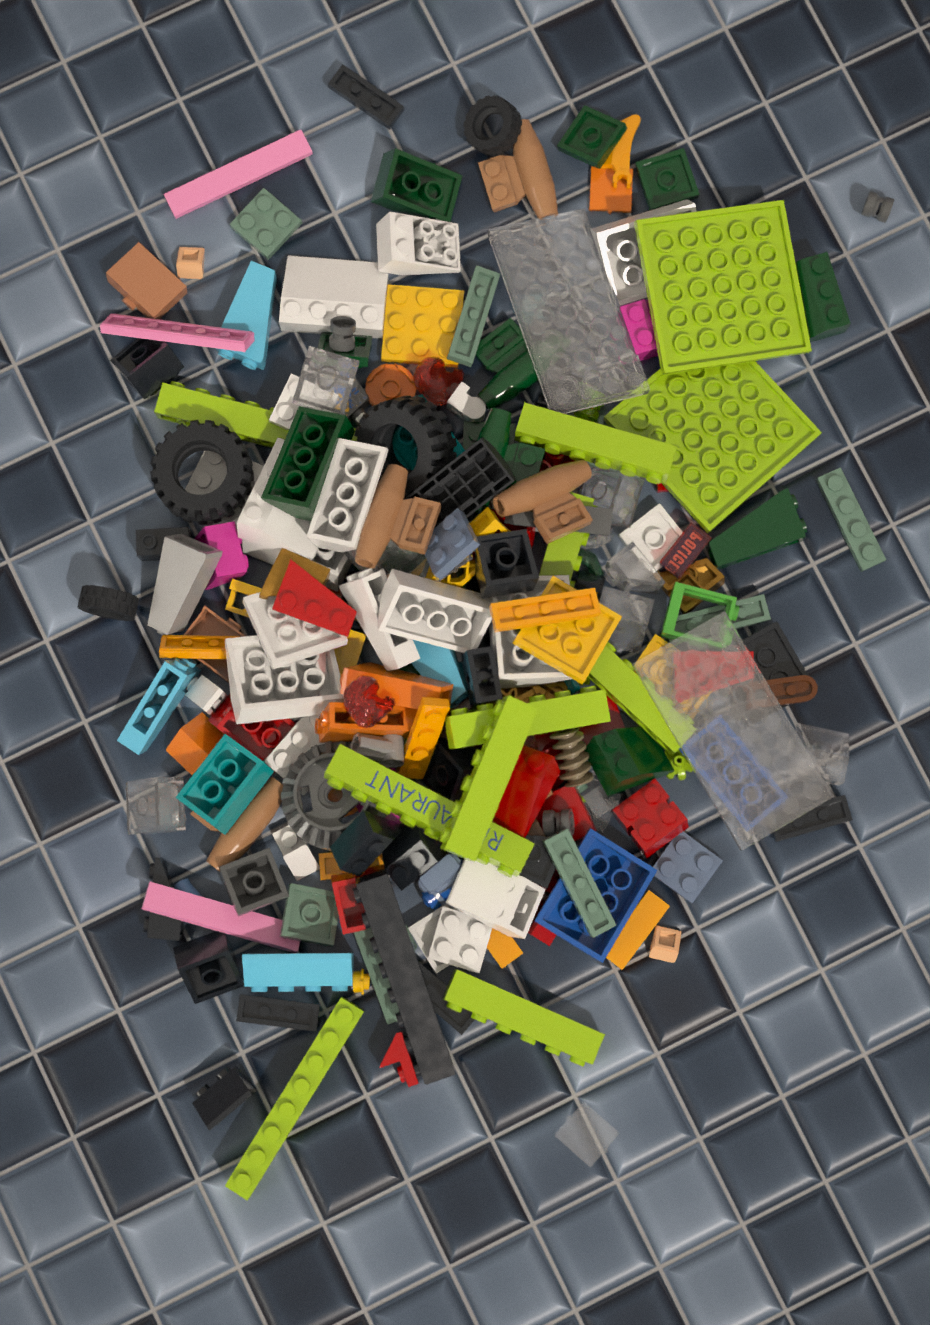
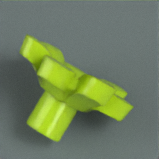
M665 750L664 752L675 770L673 773L666 775V777L673 779L677 775L680 781L685 780V771L692 772L694 770L693 766L679 750L672 755Z

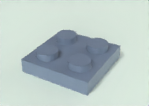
M459 508L434 528L425 554L433 574L440 580L480 546L467 517Z
M682 832L670 841L652 867L657 870L654 875L655 878L692 904L723 860L685 832Z

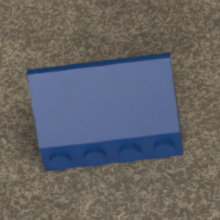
M589 828L578 849L616 926L594 938L590 937L561 877L534 921L585 954L603 963L657 870Z

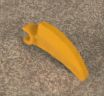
M631 115L622 120L628 129L601 167L614 170V188H617V183L620 179L627 181V188H630L632 185V176L629 173L630 153L635 133L641 121L639 115Z

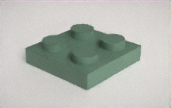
M263 188L230 223V228L269 260L301 226L302 220Z
M290 883L288 885L289 897L286 898L280 937L329 947L334 946L339 916L334 891Z

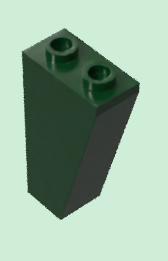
M788 488L782 490L711 540L706 546L711 563L719 570L802 542L806 537L807 526L803 518L799 519L796 511L798 509V502L795 495L790 494Z

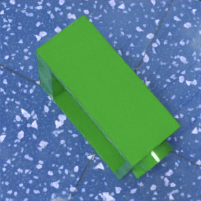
M675 582L672 587L660 636L716 651H723L725 646H730L733 637V631L729 629L731 621H736L740 606L736 605L737 597ZM683 595L726 606L717 641L674 630Z

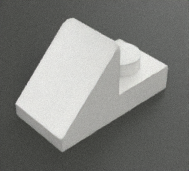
M289 825L272 834L283 854L285 862L297 881L320 869L308 843L302 840Z

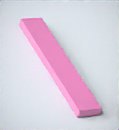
M299 130L165 193L164 196L175 219L313 155L302 130Z
M112 313L100 324L101 333L241 352H245L255 341L254 332Z
M149 882L142 910L295 954L298 952L300 941L280 937L281 919L253 911L238 916L232 905L157 883Z

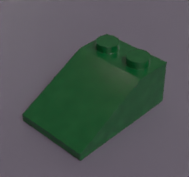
M394 148L383 153L371 202L392 211L451 222L463 175Z
M641 727L617 728L593 736L584 750L589 754L588 761L591 763V767L607 796L675 771L662 747Z

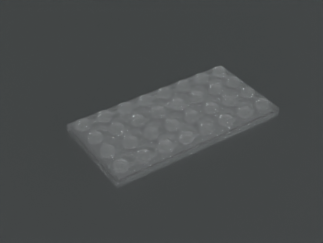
M584 208L546 216L542 219L537 218L491 228L487 233L548 408L563 414L646 395L651 390L621 315L620 305L610 277H607Z
M725 611L632 664L740 851L834 797Z

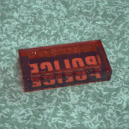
M691 522L659 564L676 578L680 579L712 537Z

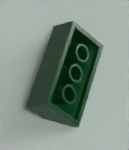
M299 406L261 499L295 518L312 521L338 439L352 440L355 433L347 416Z

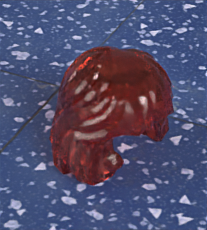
M427 357L416 367L414 384L424 397L435 405L441 406L447 404L451 395L463 381L464 372L462 369L457 368L453 369V372H448L445 369V361L438 357Z
M359 676L356 680H353L346 687L343 695L346 711L356 724L363 728L375 726L376 723L380 722L392 711L396 704L395 698L386 696L383 699L377 695L380 685L376 679L370 676Z

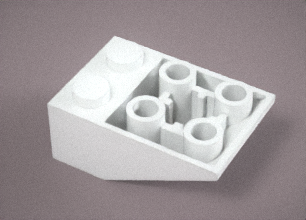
M389 212L376 224L378 272L397 275L459 273L461 271L458 224Z
M464 859L446 903L506 936L525 939L545 889L520 875L517 877L514 875L507 877L497 871L498 867L489 862L487 865H484L477 861Z

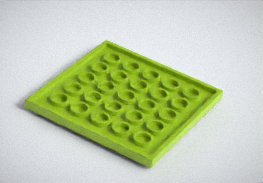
M784 200L639 219L634 222L662 375L806 354L812 351Z
M756 361L666 375L661 374L660 368L603 418L609 427L677 446L667 482L662 484L707 533L713 530L822 433Z

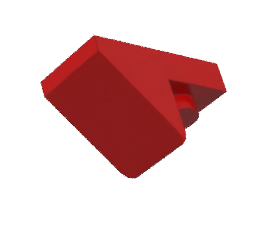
M399 1031L396 1033L379 1068L400 1061L401 1066L397 1067L402 1083L407 1082L408 1087L419 1084V1080L416 1076L410 1053H408L403 1032Z

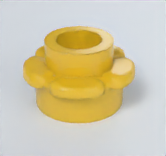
M364 969L353 971V993L364 995V990L370 989L369 973L364 974Z

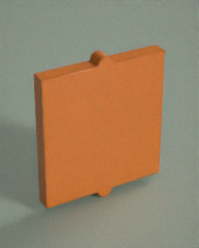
M591 167L589 211L608 212V214H612V212L631 213L632 185L630 188H627V181L620 179L618 180L617 188H614V170ZM629 168V173L633 180V169Z

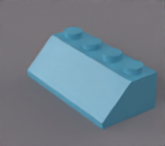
M354 953L242 954L245 987H251V992H267V987L278 986V992H293L294 986H305V991H321V986H332V991H348V986H353Z

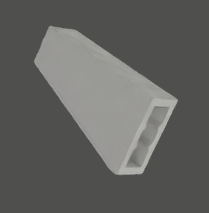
M184 534L165 536L147 625L156 629L157 633L161 635H172L173 633L184 631L222 556V551Z

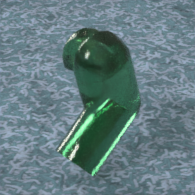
M580 548L578 555L583 556L581 564L586 565L590 573L603 576V569L595 553Z

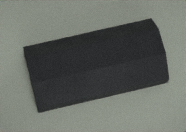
M482 437L404 498V500L418 497L439 502L441 510L434 527L436 528L457 508L464 512L466 517H469L516 479L509 465L496 448Z

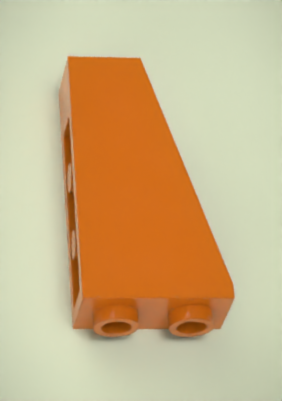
M369 662L344 668L340 677V694L418 709L422 697L449 699L450 704L454 684L398 669L386 671L383 665Z
M329 702L325 709L321 711L319 718L315 720V733L319 734V743L328 741L352 742L354 735L357 733L380 737L395 734L407 739L418 709L393 704Z

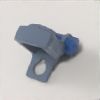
M447 854L419 878L417 884L422 890L421 897L427 907L436 910L441 905L446 904L464 861L463 859L460 860L457 855Z

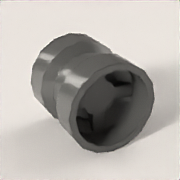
M870 191L861 215L866 217L874 216L878 221L886 223L894 199L890 197L882 198L878 193Z
M346 316L332 318L330 321V330L332 332V335L329 337L330 348L341 352L354 349L355 338L353 333L356 331V321Z
M562 809L560 812L544 810L542 822L546 837H550L565 828H568L571 835L574 834L575 824L572 809Z

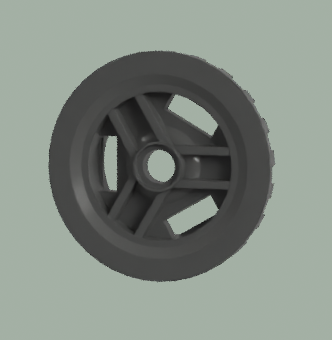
M328 741L325 744L310 747V750L301 753L296 762L291 764L289 772L284 777L282 783V810L287 823L302 840L324 850H331L330 846L354 821L356 817L344 825L340 822L359 803L363 806L362 810L383 818L387 816V814L375 808L376 804L368 800L361 802L351 796L352 792L343 787L341 789L343 796L340 801L331 802L329 800L328 794L333 787L327 784L328 780L324 778V774L340 744L351 749V743L346 741ZM309 786L313 811L305 813L301 793L303 787Z

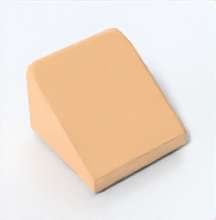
M179 247L176 262L178 278H203L205 248Z
M656 925L649 957L674 963L679 953L682 931Z

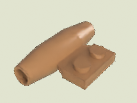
M522 119V131L518 135L516 144L512 146L514 156L499 155L478 164L493 212L517 205L526 196L539 222L551 221L558 217L554 181L542 144L530 121Z
M585 460L552 466L516 482L494 497V509L500 517L533 510V523L546 544L551 543L590 525L593 521L580 498L577 499L570 494V492L591 478V468Z
M396 464L388 465L377 484L356 550L355 562L362 567L375 568L390 540L399 546L400 549L426 554L441 510V504L418 497L404 500L408 471L402 466Z
M274 777L267 780L227 834H220L206 860L210 865L220 872V866L240 859L249 850L273 819L281 805L283 784ZM194 811L190 813L211 831L220 832Z

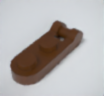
M808 675L741 684L742 692L746 694L747 700L744 703L745 711L807 702L816 696L818 690L816 681ZM757 690H763L764 699L757 700Z

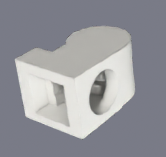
M461 382L447 401V409L465 421L481 422L485 417L486 405L481 398L471 397L469 395L470 387Z

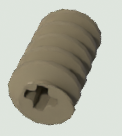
M577 727L559 730L549 736L550 739H558V742L552 745V749H559L561 751L554 757L556 760H563V763L558 766L560 770L566 771L559 776L560 780H568L565 787L583 785L594 778L593 773L589 771L591 763L586 761L589 758V754L584 751L586 743L581 741L584 738V733L578 731L579 728Z

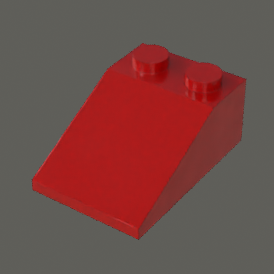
M230 693L208 719L222 733L228 735L262 761L268 757L296 724L290 718L236 724Z
M523 745L492 822L523 838L526 837L561 772L554 756Z

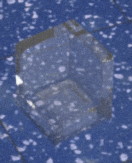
M602 785L582 796L586 807L595 820L619 805L612 795L607 796Z

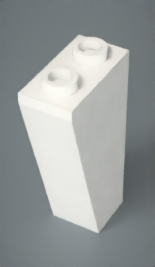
M369 568L347 576L348 582L339 585V588L349 606L357 611L356 618L386 671L399 669L420 659L413 639L378 631L377 629L381 592L388 579L384 569L374 572L373 568Z

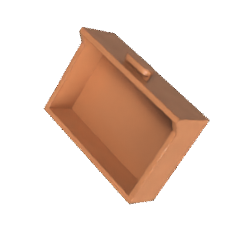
M139 242L106 272L107 281L124 296L122 299L123 303L132 311L137 308L146 318L160 320L187 294V286Z
M206 606L203 607L201 613L184 634L245 637L239 631L242 628L241 625L230 617L225 621ZM197 659L229 683L227 659Z

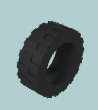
M496 95L491 97L485 96V98L477 100V103L470 107V111L465 116L466 120L463 127L465 128L464 136H466L467 142L484 155H491L492 157L503 155L506 151L511 150L522 131L521 115L516 110L517 108ZM492 114L500 115L503 119V126L500 132L494 138L485 137L482 128L487 118Z
M84 585L81 588L77 608L99 617L120 621H134L139 598L113 588Z

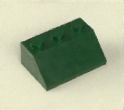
M828 252L803 258L795 262L810 342L845 333L851 323Z

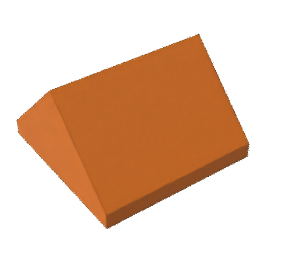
M203 712L180 728L166 749L192 776L224 735V733L208 721L209 718Z

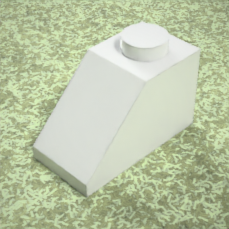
M203 675L199 679L195 677L186 688L188 690L186 696L210 716L228 696L222 689Z

